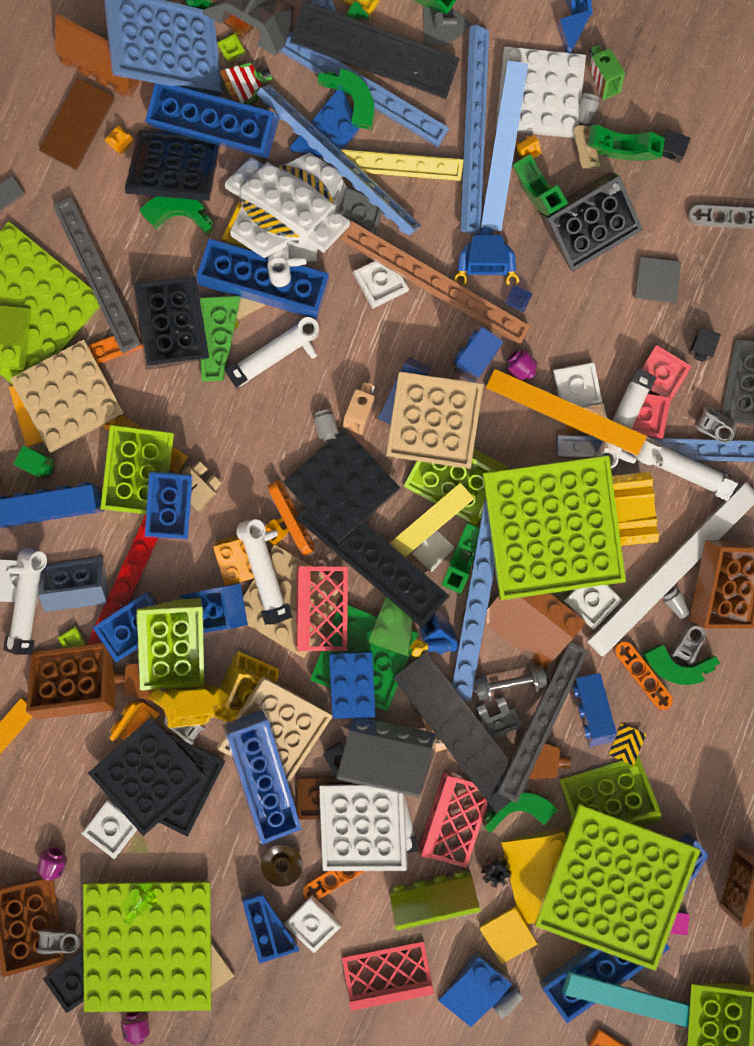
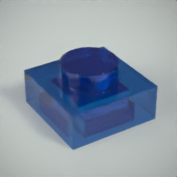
M513 284L505 304L524 312L533 293Z

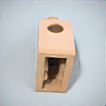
M363 383L361 390L354 391L344 417V429L346 428L360 435L363 434L375 400V396L372 395L375 388L373 385Z

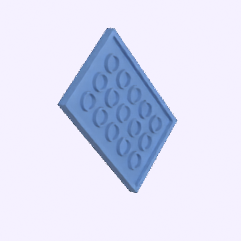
M105 0L113 75L168 86H179L215 95L222 93L215 21L202 14V9L165 0Z

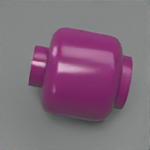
M518 349L508 357L507 369L516 379L530 380L537 373L535 369L538 362L527 350L520 351Z
M56 847L44 850L37 864L38 873L45 880L60 878L67 863L66 855L61 849Z
M130 1011L125 1014V1017L121 1020L123 1039L131 1042L132 1045L144 1042V1039L150 1034L146 1014L141 1013V1011Z

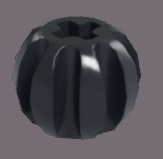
M496 856L494 861H491L489 857L485 860L488 865H482L481 873L485 874L482 876V879L486 884L492 881L491 887L497 888L498 883H502V886H505L508 883L505 878H511L512 871L507 870L511 867L510 863L507 860L501 862L502 857ZM495 868H498L499 870L498 875L494 874Z

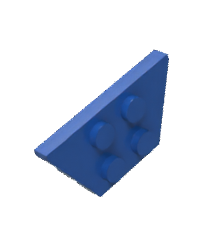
M341 90L335 92L311 121L339 149H344L360 130L352 126L353 112L344 92ZM301 135L290 146V151L294 153L307 154L310 152L316 157H322V154L316 149L311 148Z

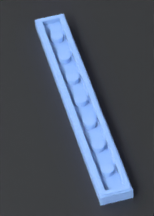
M507 61L481 229L489 227L494 231L502 230L528 69L527 63Z

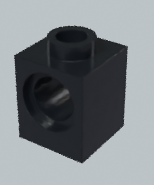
M667 129L664 135H660L665 138L662 157L680 163L691 138Z
M701 327L696 331L689 354L693 355L695 360L701 362L712 359L721 334Z
M342 741L323 752L335 776L338 775L340 765L334 762V757L337 755L343 756L345 746Z

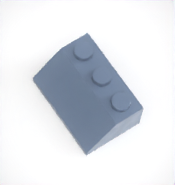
M103 557L47 564L41 571L38 596L44 612L107 604L108 587Z

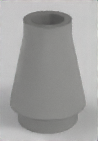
M583 93L579 103L578 123L580 125L589 126L600 104L598 96Z
M672 587L663 596V602L679 619L688 616L690 611L687 608L681 590Z
M514 989L503 995L492 1008L501 1019L504 1017L508 1018L523 998Z

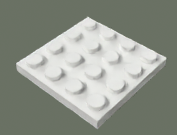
M504 47L495 130L497 129L507 61H515L528 64L517 132L574 138L573 128L579 126L580 98H582L586 55Z
M361 784L319 786L323 871H406L408 869L404 794Z

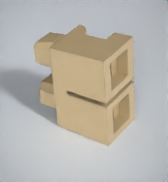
M200 461L191 468L187 467L182 472L193 474L191 505L199 512L217 495L216 490L222 484L215 475L207 482L201 478L208 468Z

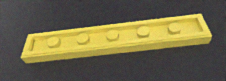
M340 149L365 173L462 181L463 159Z
M462 483L458 484L389 544L406 557L470 503L474 497Z

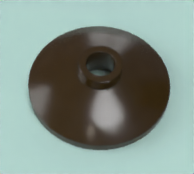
M278 844L269 848L261 861L263 876L269 883L278 887L289 886L296 882L303 870V861L300 853L294 847L286 844ZM284 860L286 866L280 867L279 861Z

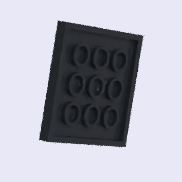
M138 130L125 184V194L210 201L220 145L176 133Z
M346 428L283 481L285 486L337 543H340L401 490L400 486Z
M153 716L88 772L91 778L142 836L146 835L207 780L206 776Z
M166 731L207 778L199 788L159 822L188 837L226 760L194 744L191 745L182 738Z

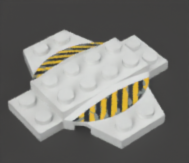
M310 152L286 165L275 166L268 162L263 165L251 157L225 182V188L240 197L242 205L231 229V236L263 258L286 247L287 242L291 240H299V243L308 242L324 253L350 226L348 219L333 210L332 198L335 196L342 176L335 168Z

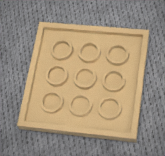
M85 340L10 378L50 453L125 414Z
M399 372L386 456L470 469L483 384Z
M274 545L269 553L284 604L289 603L293 617L278 624L265 625L261 614L264 607L254 578L243 597L248 626L305 658L308 651L295 650L296 566H312ZM310 571V580L317 585L324 576L319 571ZM329 577L336 585L340 583L335 579ZM326 579L318 588L327 596L335 587ZM343 584L339 587L341 591H343ZM317 590L310 595V601L315 606L324 599ZM336 590L329 597L334 605H336L341 594ZM326 600L318 609L327 617L334 607ZM317 611L310 616V623L315 628L324 620ZM317 632L310 637V646L315 641L318 635Z
M262 676L234 720L263 710L269 721L284 774L289 784L331 720L332 714ZM224 735L217 748L232 756L226 736Z

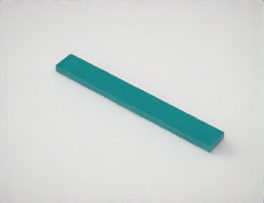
M568 972L562 990L565 995L689 1028L690 1004Z

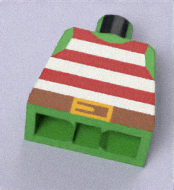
M600 45L592 47L589 50L591 55L589 71L601 99L605 100L621 93L625 72L612 49L603 51Z
M252 63L219 71L232 101L249 106L260 99L257 92L263 87L262 84L272 80L268 68L256 73Z

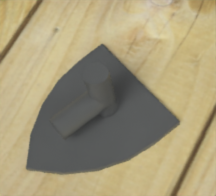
M423 6L425 46H439L455 41L471 26L463 15L453 9L447 14L436 12Z

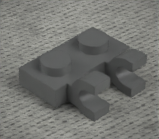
M502 694L495 697L500 712L489 716L483 702L475 705L481 718L479 722L492 738L522 727L515 707L508 708Z

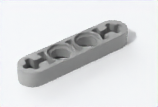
M696 205L692 207L687 216L688 221L695 226L754 229V219L749 221V218H754V208ZM696 211H699L700 215H706L710 211L708 217L702 216L699 220H697L696 216H693ZM715 211L721 212L724 216L723 221H715L713 213ZM735 213L743 214L744 221L742 223H737L734 220Z

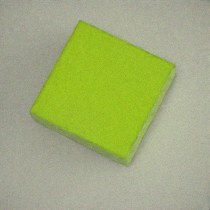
M235 33L217 42L227 63L245 54V50Z
M77 626L57 637L64 648L87 644Z

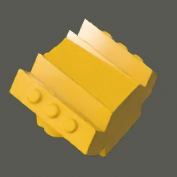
M651 472L612 476L621 546L658 542L659 532L657 529L654 503L655 493L652 487L653 478Z
M237 651L232 658V664L228 667L220 687L228 695V698L222 705L213 706L214 717L227 723L233 721L262 676L276 683L279 669Z
M206 684L204 688H169L165 692L153 689L148 698L164 709L168 728L208 723L209 719L215 716L213 706L222 705L228 698V695L222 689Z

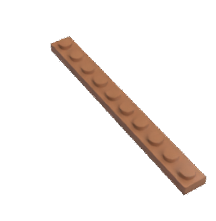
M352 221L341 237L340 241L517 345L521 344L530 328L528 324Z

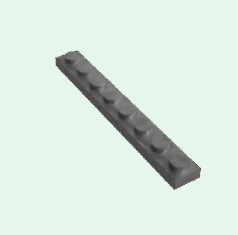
M69 197L53 205L121 352L124 354L142 345L74 199Z
M572 642L565 647L497 790L498 794L513 802H518L588 653L587 650Z

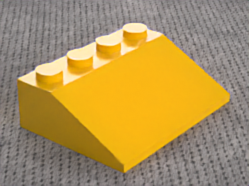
M562 828L501 842L505 860L511 865L507 870L512 871L510 883L516 908L526 924L535 923L566 840V835Z

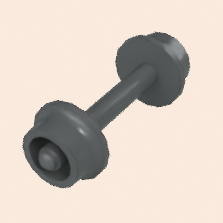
M533 664L529 665L530 675L488 683L487 675L483 674L481 678L475 679L476 687H474L473 691L477 693L479 700L487 699L489 702L492 701L490 691L533 683L535 692H538L540 688L547 686L546 679L548 674L544 672L542 665L533 666Z

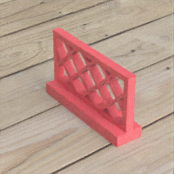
M296 566V651H347L348 567ZM310 571H319L324 578L315 585L310 580ZM334 571H343V580L336 585L329 576ZM326 579L335 587L327 596L318 588ZM342 584H343V591H341V590L339 589V587H340ZM315 590L324 597L317 606L310 601V595ZM336 590L342 595V602L337 607L329 599ZM326 600L334 607V610L327 617L318 609ZM315 611L324 618L316 628L310 623V616ZM336 611L342 616V622L337 627L328 620ZM327 621L334 630L325 638L318 629ZM317 632L323 641L318 646H310V637ZM337 632L342 637V646H333L328 640Z
M443 772L418 847V853L422 857L433 858L467 868L488 804L484 797L478 802L475 801L472 793L478 789L472 781ZM456 782L464 784L467 790L459 796H456L454 792ZM469 795L473 804L463 809L459 800ZM456 802L460 811L450 816L447 811L448 806ZM476 808L478 816L469 822L465 813ZM463 815L467 824L456 829L452 820ZM450 822L454 831L443 836L441 832L442 825ZM469 828L472 833L471 837L463 842L459 832ZM456 835L460 844L450 849L446 840ZM444 842L448 851L440 855L433 853L435 846ZM460 848H463L465 852L463 862L456 860L452 854Z
M424 941L342 957L351 1011L434 994ZM421 947L422 957L418 963L407 956L412 948ZM407 949H408V951L406 952V954H404L403 952H401L402 950H407ZM392 952H398L404 956L397 967L387 960ZM372 956H377L383 960L377 971L367 965L368 960ZM362 958H367L365 962L360 960ZM405 959L416 965L410 975L399 969ZM356 960L362 964L356 975L349 970L347 961ZM422 960L424 961V967L420 965ZM385 962L395 969L390 979L379 973ZM364 967L375 973L369 984L358 977ZM418 967L426 972L427 981L418 982L412 978ZM397 971L407 977L406 982L402 986H397L391 982ZM350 975L354 977L352 982L350 979ZM377 975L387 982L382 990H376L371 986ZM356 979L367 986L362 994L353 995L352 985ZM409 980L414 982L412 984H407ZM368 988H370V989L372 990V992H367V993H366V991L368 990Z

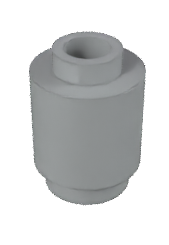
M330 410L316 412L314 414V423L318 438L323 439L324 442L335 439V435L339 434L334 414H331Z

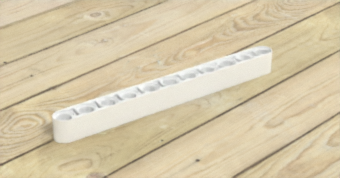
M746 481L737 487L729 500H725L587 639V643L600 656H604L702 557L705 540L718 541L754 505V489Z

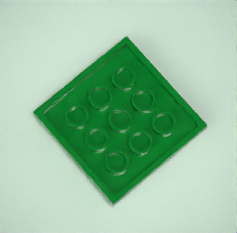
M347 605V651H321L310 680L331 688L330 653L372 651L375 706L388 711L398 686L393 677L405 669L409 656L371 644L369 639L378 617ZM338 612L333 621L335 627L342 622V616ZM412 631L410 646L416 640L417 632ZM336 632L328 641L333 646H342V637Z

